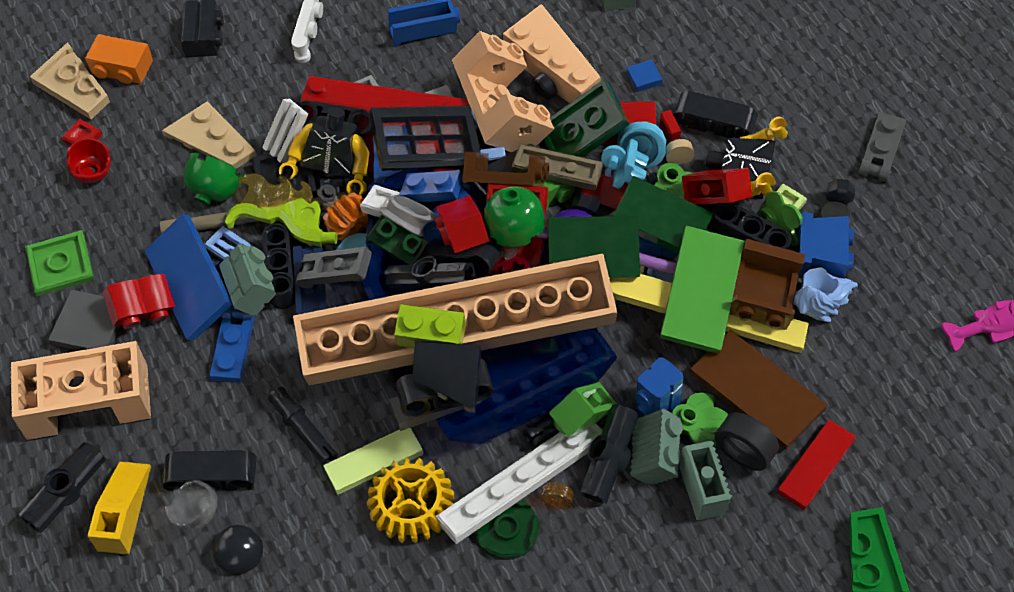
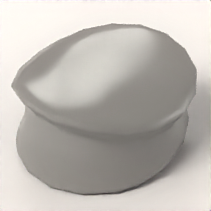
M400 195L390 196L387 205L379 209V212L384 217L419 237L424 236V227L436 218L435 214L427 207Z

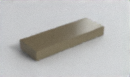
M519 145L512 164V172L527 173L529 155L544 156L545 162L549 163L550 166L549 181L596 191L603 170V162L527 145Z

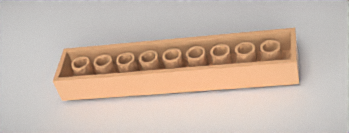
M598 254L294 315L293 319L302 372L309 386L413 365L415 348L398 346L394 336L400 304L464 313L466 327L463 344L480 345L481 351L615 324L617 309L604 255Z

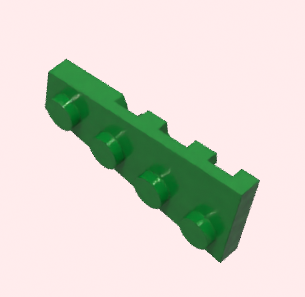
M883 507L851 512L849 516L852 592H910Z

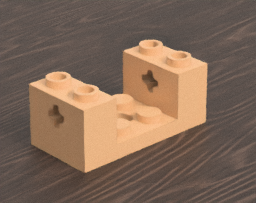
M479 31L452 59L485 144L494 147H505L506 151L513 152L518 149L520 144H533L536 147L554 130L550 120V113L543 105H537L526 101L522 97L510 95L509 90L506 88L527 68L523 58V51L517 44L501 40L496 35H489Z
M136 341L11 362L12 418L26 440L58 435L57 416L111 407L120 424L151 418L148 367ZM78 376L84 377V381L79 386H69L73 378Z

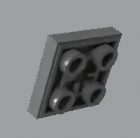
M71 290L48 340L51 345L77 351L113 345L120 326H113L103 296Z

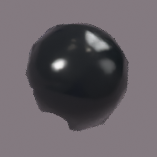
M244 525L228 526L218 534L213 543L215 564L229 574H246L257 567L263 556V542L260 536L253 529Z

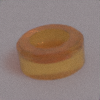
M548 483L543 486L540 500L545 506L567 510L572 506L574 492L564 484Z

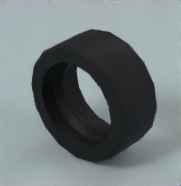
M733 412L727 415L715 432L714 439L720 450L728 458L750 470L762 471L766 469L779 449L778 440L772 431L762 422L743 413Z

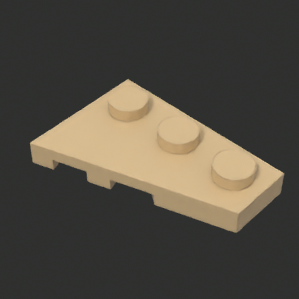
M68 42L30 76L34 85L89 119H93L110 103L108 95L93 75L88 72L84 63L76 56Z
M208 101L162 130L165 137L175 139L183 143L184 146L195 149L206 156L224 161L236 169L257 156L255 149Z

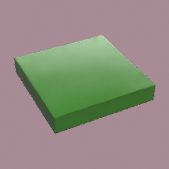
M82 230L25 246L36 296L95 280L85 235Z

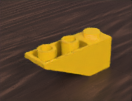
M118 463L95 506L88 532V538L97 552L130 553L151 469L150 464Z

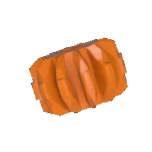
M353 192L348 196L342 195L341 199L334 201V204L327 208V213L323 216L324 225L327 227L328 232H337V240L343 241L348 236L362 233L365 228L369 227V222L372 221L374 216L361 211L360 204L365 198H362L360 194L357 195Z

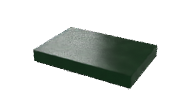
M603 79L551 116L550 120L554 130L544 138V141L550 151L583 158L630 125L610 82Z
M633 176L613 216H638L640 237L679 254L685 227L690 226L706 231L713 213Z
M638 216L546 218L548 264L603 254L609 278L640 277Z

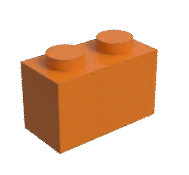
M100 34L97 35L85 57L91 74L100 79H105L106 77L118 79L125 84H130L131 82L141 84L153 62L148 44Z

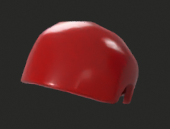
M91 138L80 139L68 148L67 167L70 175L75 180L91 184L102 181L109 173L111 164L109 149L101 141ZM90 167L96 168L97 172L94 173Z

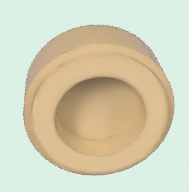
M677 139L670 142L666 146L665 152L667 162L685 164L692 161L694 150L691 142L685 139Z

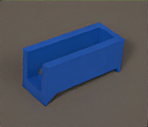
M431 0L387 9L388 27L394 47H398L402 42L453 32L457 33V23H460L458 7H453L451 0Z

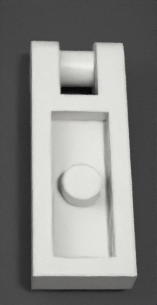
M304 0L291 40L295 60L299 63H306L311 58L308 47L311 38H315L317 35L316 20L321 18L323 14V3L319 2V0Z

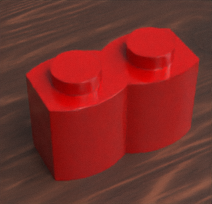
M155 274L137 280L108 285L103 291V297L113 326L122 325L124 329L139 325L141 323L140 320L162 321L168 318V313L175 308L165 274Z

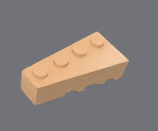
M542 4L503 33L504 41L515 43L522 49L523 58L527 64L525 70L534 77L540 72L547 75L555 84L558 91L557 94L568 103H571L601 81L599 74Z

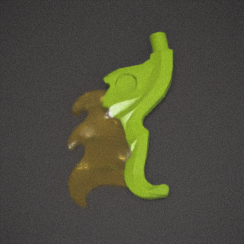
M254 173L246 174L239 179V184H247L249 189L242 202L229 210L225 220L227 228H233L235 220L242 216L268 224L280 221L284 223L292 236L300 242L322 247V244H337V232H323L322 229H319L322 213L318 201L311 203L313 194L309 184L302 181V189L297 191L292 187L291 182L282 176L278 177L280 181L278 185H272L263 176Z

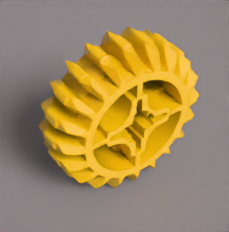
M406 457L404 465L399 466L393 460V469L388 470L382 467V477L374 476L372 481L375 487H369L368 489L370 499L367 501V507L372 510L369 513L370 518L373 522H377L376 527L380 532L386 530V535L389 539L398 533V539L403 543L406 540V536L411 535L412 542L416 544L418 541L417 534L423 533L424 538L429 540V529L432 528L437 533L441 531V526L436 516L453 505L451 501L454 499V491L450 489L451 481L449 478H444L445 474L442 468L435 470L432 461L423 466V461L420 457L416 460L415 464H410V460ZM393 489L397 497L392 501V506L387 510L385 501L387 495ZM434 490L437 494L436 501L432 508L428 510L424 501L429 497L428 493ZM407 516L417 517L412 519H404Z

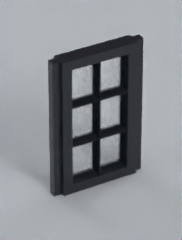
M469 106L373 107L369 110L381 171L464 168V152L481 153Z

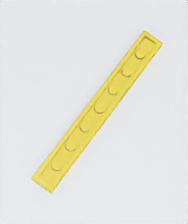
M640 274V277L609 278L614 299L665 314L672 283ZM729 315L725 332L732 330L739 336L801 353L804 349L809 323L792 319L787 330L781 328L773 329L766 324L751 320L744 321L736 316Z

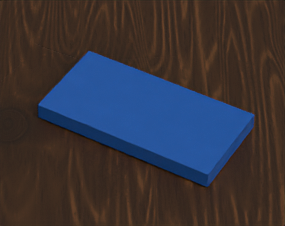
M182 214L145 250V253L155 274H165L175 304L173 312L186 339L193 341L229 309L233 303L190 216Z

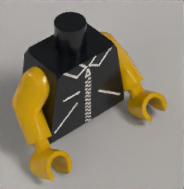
M332 107L328 109L327 117L318 116L314 124H307L294 137L287 154L289 156L288 162L283 163L279 167V174L282 175L284 167L288 165L293 169L290 179L294 178L298 173L296 166L298 160L302 167L350 179L355 175L354 180L349 181L347 184V192L349 194L353 193L354 184L358 183L360 185L359 194L363 195L367 191V184L363 181V176L367 174L370 153L363 138L358 135V127L354 123L344 121V110Z
M776 117L769 123V128L744 137L730 138L725 153L708 151L705 166L716 169L749 168L752 196L763 199V196L772 191L770 186L776 184L772 174L769 173L776 142L774 137L779 140L787 137L788 132L785 129L788 125L783 117Z

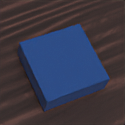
M653 60L627 67L626 73L636 92L662 85V77Z

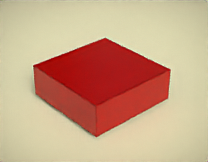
M671 110L661 112L659 128L663 131L666 144L668 145L670 142L681 138V129Z
M79 119L61 138L63 142L71 146L80 139L91 138L98 140L102 132L98 128Z

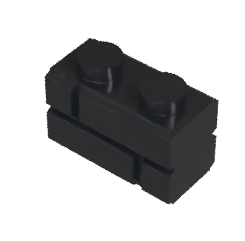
M185 1L183 6L181 45L186 58L217 56L218 46L223 45L222 32L219 30V26L224 25L222 10H218L216 1Z

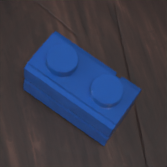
M659 357L650 366V370L646 369L637 378L634 410L638 412V418L661 409L672 413L674 408L680 405L684 376L680 370L665 358Z

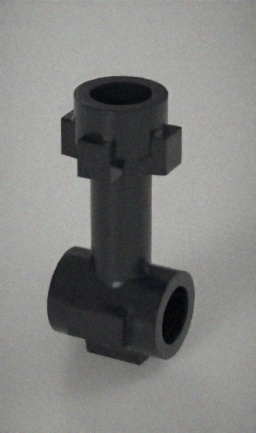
M330 173L320 176L321 187L317 189L318 196L324 201L333 202L337 193H340V190L346 189L345 177Z

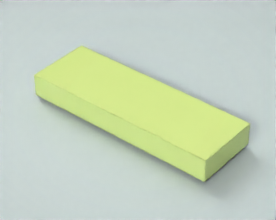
M408 428L402 431H395L323 466L337 495L373 479L374 476L381 475L382 467L392 470L393 460L400 466L404 464L406 457L411 461L423 455V450L412 429Z

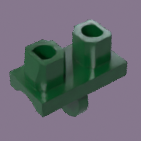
M383 215L380 216L366 238V241L405 265H414L428 244V241L412 234Z

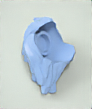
M822 267L810 269L803 275V284L800 290L795 292L793 304L797 306L802 314L816 320L831 322L829 316L838 315L837 308L848 303V295L853 293L851 289L858 285L849 279L834 277L828 274Z

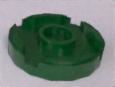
M520 500L476 530L475 536L480 547L488 555L500 560H514L526 555L535 546L539 537V519L531 509V506L527 502Z

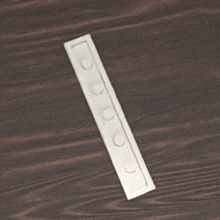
M595 423L583 433L570 438L559 432L448 507L444 512L438 514L436 519L441 528L456 544L588 454L591 442L595 437L602 434L603 430Z

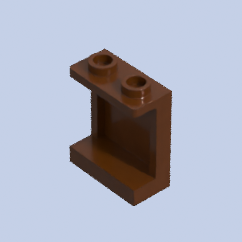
M464 152L463 182L544 186V180L549 178L550 166L549 163L545 162L544 156L529 155L528 172L515 173L488 171L489 153Z
M746 239L729 315L736 316L744 321L751 320L766 324L773 329L781 328L787 330L795 314V310L792 308L798 273L804 264L805 254Z

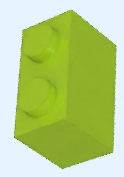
M400 304L394 334L397 345L415 348V342L463 344L466 327L465 315L462 312Z

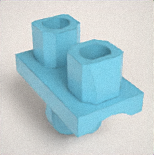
M632 138L628 141L626 152L617 145L608 146L602 152L601 160L603 165L608 169L615 170L612 186L621 189L624 183L629 185L633 176L644 180L647 171L644 168L648 163L649 157L637 151L638 142Z

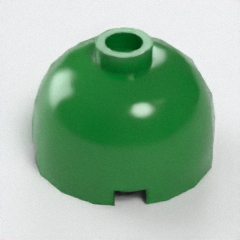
M190 153L185 164L183 179L187 189L195 194L194 200L210 205L211 201L222 202L234 195L243 176L242 173L235 174L237 170L235 167L214 157L207 156L204 161L197 159L198 153Z
M512 186L496 191L489 198L484 209V224L488 237L495 238L497 244L518 247L531 243V238L537 233L538 236L543 233L545 215L541 201L532 191L524 187Z

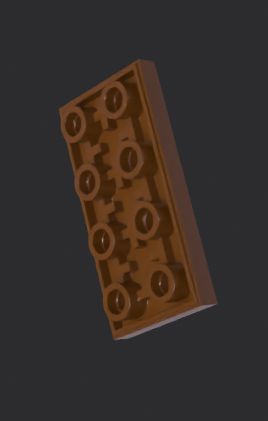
M732 330L724 336L722 349L719 354L708 351L690 368V375L738 413L749 415L768 427L776 436L779 445L785 450L827 408V404Z

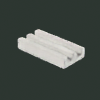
M283 99L262 148L266 151L270 150V155L278 157L277 160L280 163L288 162L289 156L287 154L294 137L302 130L308 113L291 99Z

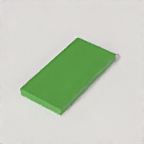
M690 226L685 227L659 338L717 354L721 352L744 246L743 240Z

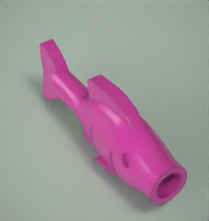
M1014 300L996 301L995 304L989 306L986 310L975 311L973 316L976 322L962 327L951 323H943L941 325L954 352L960 349L965 338L981 332L989 334L992 343L1006 341L1014 336Z

